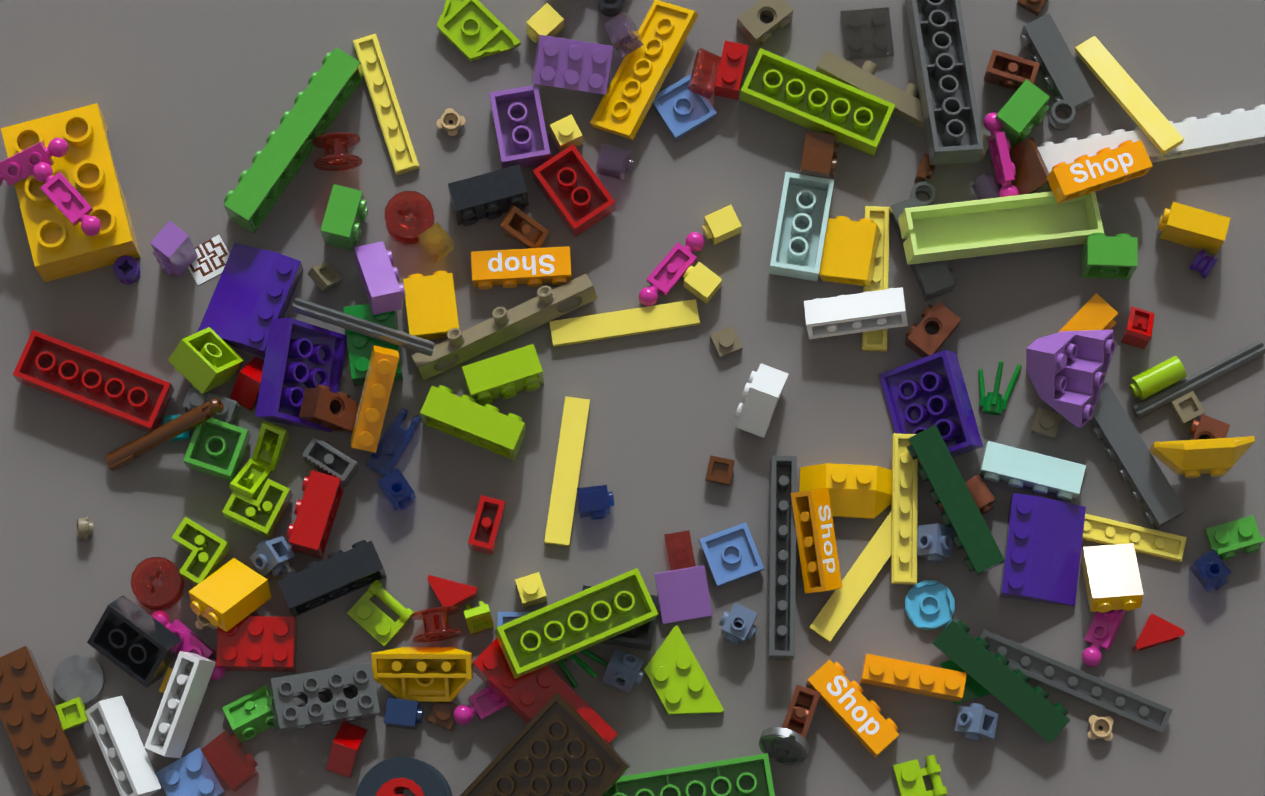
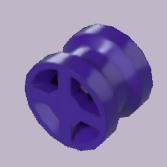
M1201 248L1188 269L1198 271L1201 277L1206 279L1219 258L1209 256L1206 250Z
M121 256L114 262V273L123 284H133L140 278V267L133 257Z

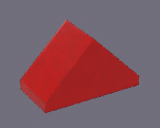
M1131 306L1121 343L1145 349L1151 339L1155 313Z
M257 357L240 371L230 396L231 400L237 401L239 405L251 412L258 402L264 361Z
M428 575V584L446 614L476 598L478 595L477 587Z
M1151 613L1147 617L1132 647L1133 653L1181 639L1185 635L1184 629Z
M347 722L342 723L332 742L326 770L351 778L368 730Z

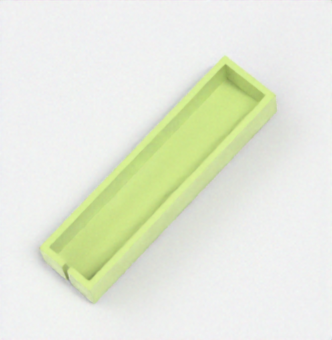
M1051 191L905 208L898 217L902 239H906L903 246L907 265L1084 244L1087 236H1091L1092 233H1104L1095 192L1060 204L1057 203Z

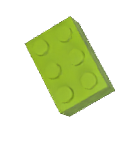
M534 344L462 367L470 397L476 400L475 403L482 406L492 404L494 399L500 397L503 399L512 398L517 395L516 392L525 389L527 392L534 391L541 387L540 384L544 383L543 370Z

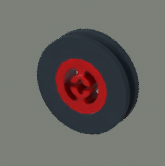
M393 757L378 763L367 772L361 780L355 796H406L402 795V791L405 789H410L415 796H452V792L445 777L432 765L410 757Z

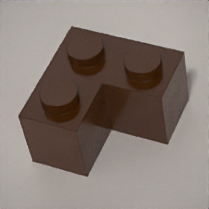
M806 130L799 174L827 179L834 178L837 160L832 158H837L839 144L834 143L835 135Z

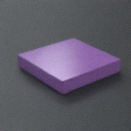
M704 565L654 573L663 624L713 616Z

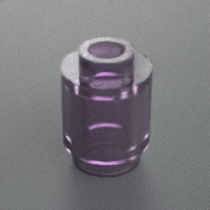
M985 173L974 179L975 183L972 185V188L978 200L999 197L1000 187L994 175L988 176Z

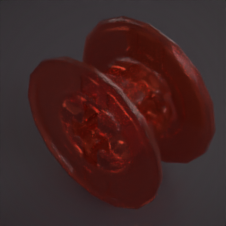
M337 132L315 137L312 140L313 146L325 149V156L317 159L313 163L314 167L324 171H343L360 166L362 158L350 155L349 147H353L361 141L360 136L352 133Z
M403 191L393 196L385 208L384 218L389 234L396 241L403 244H417L430 236L434 228L435 217L430 201L423 194L416 191ZM410 214H413L414 218H411L410 221H406V218H408Z
M156 556L147 558L139 563L132 573V591L141 604L149 609L160 611L171 608L183 595L185 585L183 577L180 575L175 564L166 558ZM160 577V580L162 581L163 585L161 587L157 586V589L155 591V587L152 583L154 580L158 582V579Z
M435 607L412 613L410 619L423 620L425 629L424 634L413 638L414 642H436L462 635L463 630L450 629L448 616L457 613L459 607Z

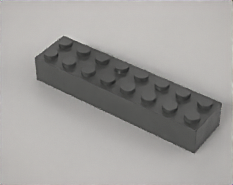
M905 0L930 165L978 162L984 148L960 0Z

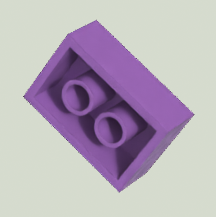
M539 35L532 83L606 95L613 46Z
M538 85L489 93L502 169L519 164L520 168L540 165L551 159Z

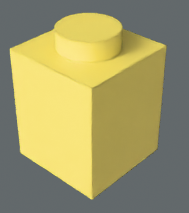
M546 3L526 22V33L535 43L538 42L539 35L555 37L564 28V18Z
M572 114L550 124V134L559 152L572 144L575 147L583 144V135Z
M732 205L705 216L704 225L702 226L706 238H711L714 245L741 233L742 228Z
M700 262L695 267L691 265L683 275V278H685L683 287L706 305L722 286V279Z
M539 572L515 579L523 609L547 601V595Z

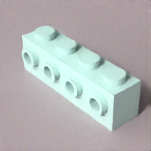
M988 441L985 446L979 475L984 476V479L987 481L998 482L1002 480L1008 482V485L1011 487L1023 488V486L1033 488L1032 491L1045 495L1050 492L1057 494L1059 499L1071 501L1072 498L1077 499L1080 494L1086 465Z

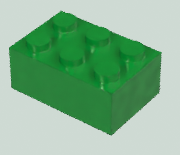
M370 304L343 307L345 314L397 330L395 311L373 315ZM346 329L351 377L354 386L364 385L373 345L398 351L399 361L394 381L403 380L399 346Z

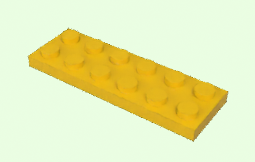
M654 0L611 81L606 95L602 98L590 121L593 128L631 140L634 139L698 17L694 10Z

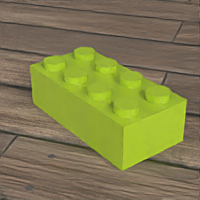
M439 385L438 388L431 386L420 412L424 425L515 461L526 436L525 423L522 422L521 417L509 413L508 416L499 413V409L490 404H485V406L475 403L476 400L467 395H462V397L452 394L453 391L445 386Z

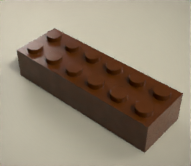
M24 646L0 657V718L34 796H74L91 788L70 738L62 728L55 704L32 651L27 646Z

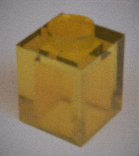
M438 222L418 236L420 246L434 263L454 249L452 239Z

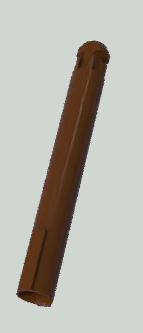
M213 398L211 402L208 401L133 442H129L108 453L105 459L109 469L115 471L136 460L137 457L209 420L217 412L220 414L224 409L221 400Z

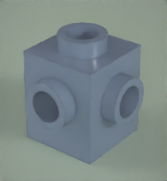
M938 523L918 526L917 556L925 557L927 562L940 563L943 558L953 557V528Z
M280 536L259 543L255 547L256 551L249 558L261 576L273 575L277 577L287 570L285 566L296 556L284 537Z
M735 602L730 613L725 611L719 625L723 626L721 634L725 635L724 639L734 645H737L738 642L744 644L746 638L751 640L757 629V626L753 624L758 613ZM734 624H740L742 627L737 628Z
M616 649L609 661L602 682L618 690L630 693L634 685L639 686L645 673L641 671L644 660Z
M970 703V707L959 706L955 731L963 734L964 739L979 742V738L994 739L999 714L985 709L986 706L977 703Z

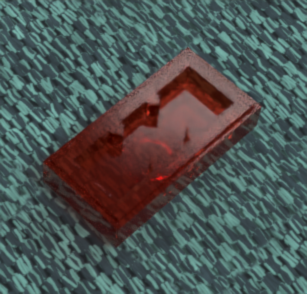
M703 48L697 51L688 90L707 99L711 98L720 65V56Z
M690 531L664 534L670 570L695 567Z

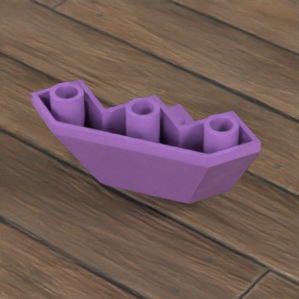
M1062 331L1038 338L1026 348V372L1039 397L1076 427L1082 428L1094 415V409L1116 349L1114 331Z

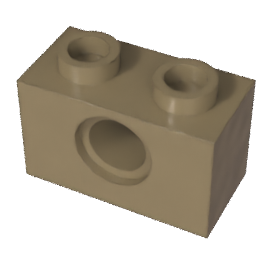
M760 0L737 18V27L754 47L760 43L764 45L773 38L774 32L778 29L784 30L791 24L793 9L785 0ZM762 17H770L773 21L766 24L760 19Z

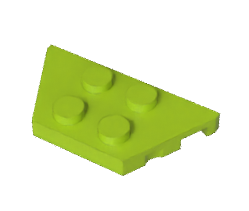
M446 0L443 13L440 15L437 23V30L470 62L518 48L521 45V41L479 0Z
M678 625L675 626L644 669L668 715L723 713L724 709Z

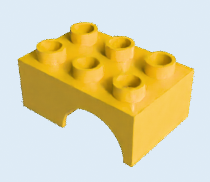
M98 103L1 128L8 157L43 141L47 148L52 139H64L68 143V152L60 158L51 157L54 162L51 165L53 170L52 176L54 177L60 172L93 208L89 216H95L101 222L100 232L97 235L88 236L82 231L81 222L73 226L41 190L45 182H39L31 175L14 183L34 266L44 282L113 265L121 256L127 255L134 259L141 257L128 205L114 165L107 135V123Z

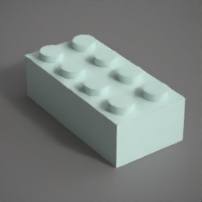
M785 172L769 274L810 281L818 280L834 185L833 179Z

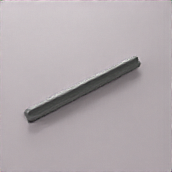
M295 298L292 304V311L424 355L431 356L435 349V343L312 302Z
M1258 341L1136 404L1133 407L1136 417L1142 418L1264 355L1265 346L1261 341Z

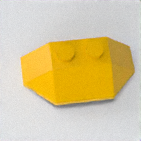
M1255 437L1153 442L1150 446V452L1177 475H1185V478H1198L1200 474L1210 473L1211 477L1225 476V472H1228L1255 442Z
M833 463L800 467L799 492L828 488L832 517L874 519L891 505L892 470L872 465Z
M401 647L371 654L374 680L398 699L451 702L473 679L472 653L454 647Z

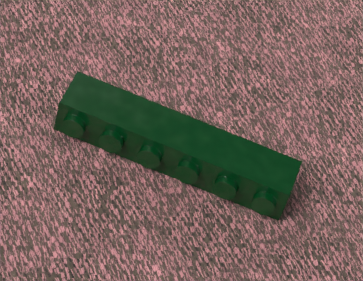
M934 425L908 438L910 445L907 446V450L913 460L918 459L921 468L918 469L924 483L929 481L933 489L929 493L935 505L941 504L944 510L941 513L942 519L947 527L952 526L956 534L952 538L958 550L964 549L967 555L964 562L970 573L975 571L978 576L1003 564L1005 559L937 426Z
M951 619L933 640L932 644L1046 741L1051 743L1069 723L1070 718L1067 716L1069 711L1058 702L1055 705L1047 699L1049 694L1040 686L1033 688L1027 682L1030 678L1021 670L1017 669L1015 672L1007 666L1010 661L999 652L996 655L988 649L991 645L981 636L974 638L969 633L971 628L959 619L956 622Z

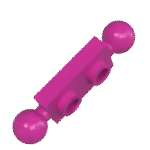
M989 113L985 116L983 124L985 129L991 133V136L987 138L997 184H1002L999 197L1019 195L1018 189L1011 183V181L1015 180L1016 169L1009 155V139L1005 136V132H1000L1003 125L996 118L997 113Z
M54 138L46 148L43 141L0 161V186L4 179L8 186L33 175L34 166L40 162L48 163L50 166L53 165L54 162L51 157L60 158L65 156L68 152V143L62 138Z
M40 162L36 164L33 168V176L37 181L45 182L41 187L45 195L73 226L81 222V229L86 235H97L101 230V222L97 217L89 216L93 208L60 172L53 177L52 167L48 163Z
M698 232L688 234L685 239V247L677 242L648 276L646 281L651 287L643 288L638 295L642 305L646 307L653 306L658 300V292L666 296L683 277L686 270L694 264L697 257L692 252L701 250L705 244L702 234Z
M1110 610L1104 613L1096 611L1084 639L1086 643L1091 644V647L1086 648L1082 652V661L1085 665L1095 667L1100 664L1102 660L1100 649L1110 650L1127 610Z
M155 611L151 615L183 640L176 651L177 655L180 651L195 653L211 660L210 658L214 655L215 651L179 619H175L171 624L169 615L164 611ZM215 664L210 679L219 680L223 678L226 669L217 668Z
M488 686L468 698L470 706L459 705L456 707L453 717L458 724L467 725L473 720L475 714H477L481 721L508 705Z

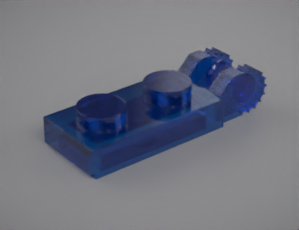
M405 408L400 411L395 421L391 422L377 446L376 453L373 452L366 463V467L387 479L411 442L413 434L422 420L421 417L416 416L411 421L407 431L402 429L400 426L408 416V410Z

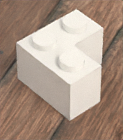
M760 364L757 372L752 371L742 393V397L746 398L744 404H739L735 417L739 418L736 428L763 438L765 437L777 403L782 395L788 373L764 364Z

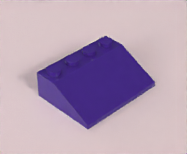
M234 243L198 332L210 327L228 345L265 358L271 319L284 318L303 272L301 261L277 252Z
M292 318L271 319L255 417L276 423L332 432L331 429L299 418L305 388H316V385H325L331 388V392H339L347 335Z
M943 350L879 374L896 434H918L936 425L952 457L983 447L955 352Z
M1012 494L1004 550L1005 562L1002 567L999 597L1075 606L1085 506L1039 496Z

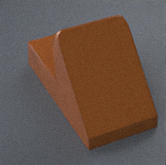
M514 205L511 206L500 225L505 236L515 238L527 248H540L550 232Z

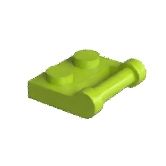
M376 580L347 612V615L385 648L410 621L415 612L410 608L406 609L382 588L383 584ZM375 595L400 616L396 622L371 601Z

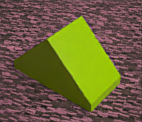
M264 420L252 460L271 468L272 472H274L290 440L287 430Z
M249 459L230 483L229 488L231 492L235 490L257 500L272 469Z

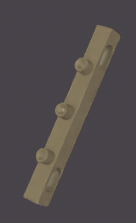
M828 50L824 52L817 64L816 72L895 104L893 114L925 130L921 103L917 98L919 95L918 86L908 83L903 91L876 77L875 73L878 66L869 60H866L862 68ZM981 133L984 149L979 160L983 161L990 148L987 138L989 136Z
M587 274L554 289H551L549 286H542L537 290V297L509 310H506L504 307H497L492 312V318L463 332L459 328L450 329L447 333L448 339L435 344V349L431 356L421 353L412 355L422 380L425 381L598 299L594 286Z

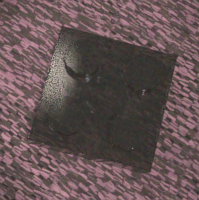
M889 7L840 12L845 60L894 55Z

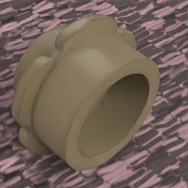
M88 516L77 519L76 536L77 538H83L85 541H87L88 536H93V521H88Z

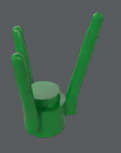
M1002 360L999 361L993 392H988L987 396H985L983 370H978L979 406L983 407V413L1002 415V410L1006 411L1008 399L1022 367L1021 364L1017 365L1003 399L1002 394L999 393L1004 362Z
M584 649L580 651L603 666L608 665L605 660L589 650ZM575 654L556 661L574 688H577L578 684L562 660L567 662L572 659L592 677L595 678L597 676Z

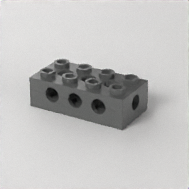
M371 662L271 678L266 684L275 734L371 719L380 713ZM343 690L351 691L353 699L346 698ZM318 694L326 695L328 703L321 702ZM293 698L301 699L304 706H296Z

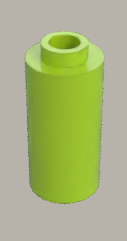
M1173 356L1132 377L1129 389L1135 398L1139 397L1141 400H1144L1185 379L1187 374L1179 358Z

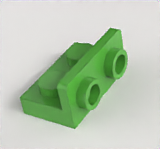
M1254 515L1204 530L1213 559L1221 557L1222 561L1236 557V553L1245 550L1246 554L1260 550V546L1265 542L1264 536H1260Z
M267 685L222 707L239 742L252 739L264 730L274 727Z

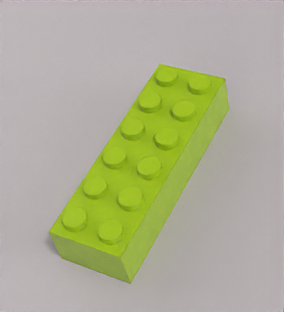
M760 48L740 93V100L812 131L835 135L836 141L872 156H875L895 109V104L762 48Z
M635 568L498 626L494 633L516 679L655 620L658 612L638 568Z

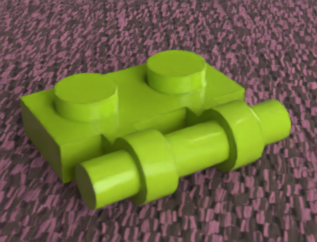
M935 755L925 757L926 768L920 769L918 759L892 766L900 796H946L948 794L946 786H943L940 772H942L941 766L937 764ZM930 775L933 789L926 791L923 777Z

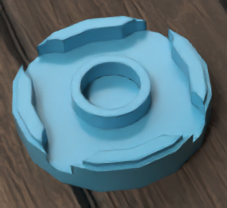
M924 580L914 585L908 591L904 601L905 613L908 620L915 627L925 631H935L944 627L951 620L955 610V599L951 591L940 582Z

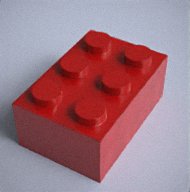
M574 144L533 170V180L574 237L615 211L614 199Z
M311 470L310 476H305L302 484L304 495L302 501L298 500L296 503L294 514L297 517L295 523L290 524L286 538L289 539V544L294 552L323 559L344 492V486L341 478Z
M247 616L227 632L218 627L216 667L226 669V671L296 672L298 623L296 618L284 616Z

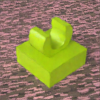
M479 601V607L472 609L470 605H466L464 615L470 634L494 627L489 606L484 604L483 601Z
M81 697L55 706L62 728L65 731L89 722Z

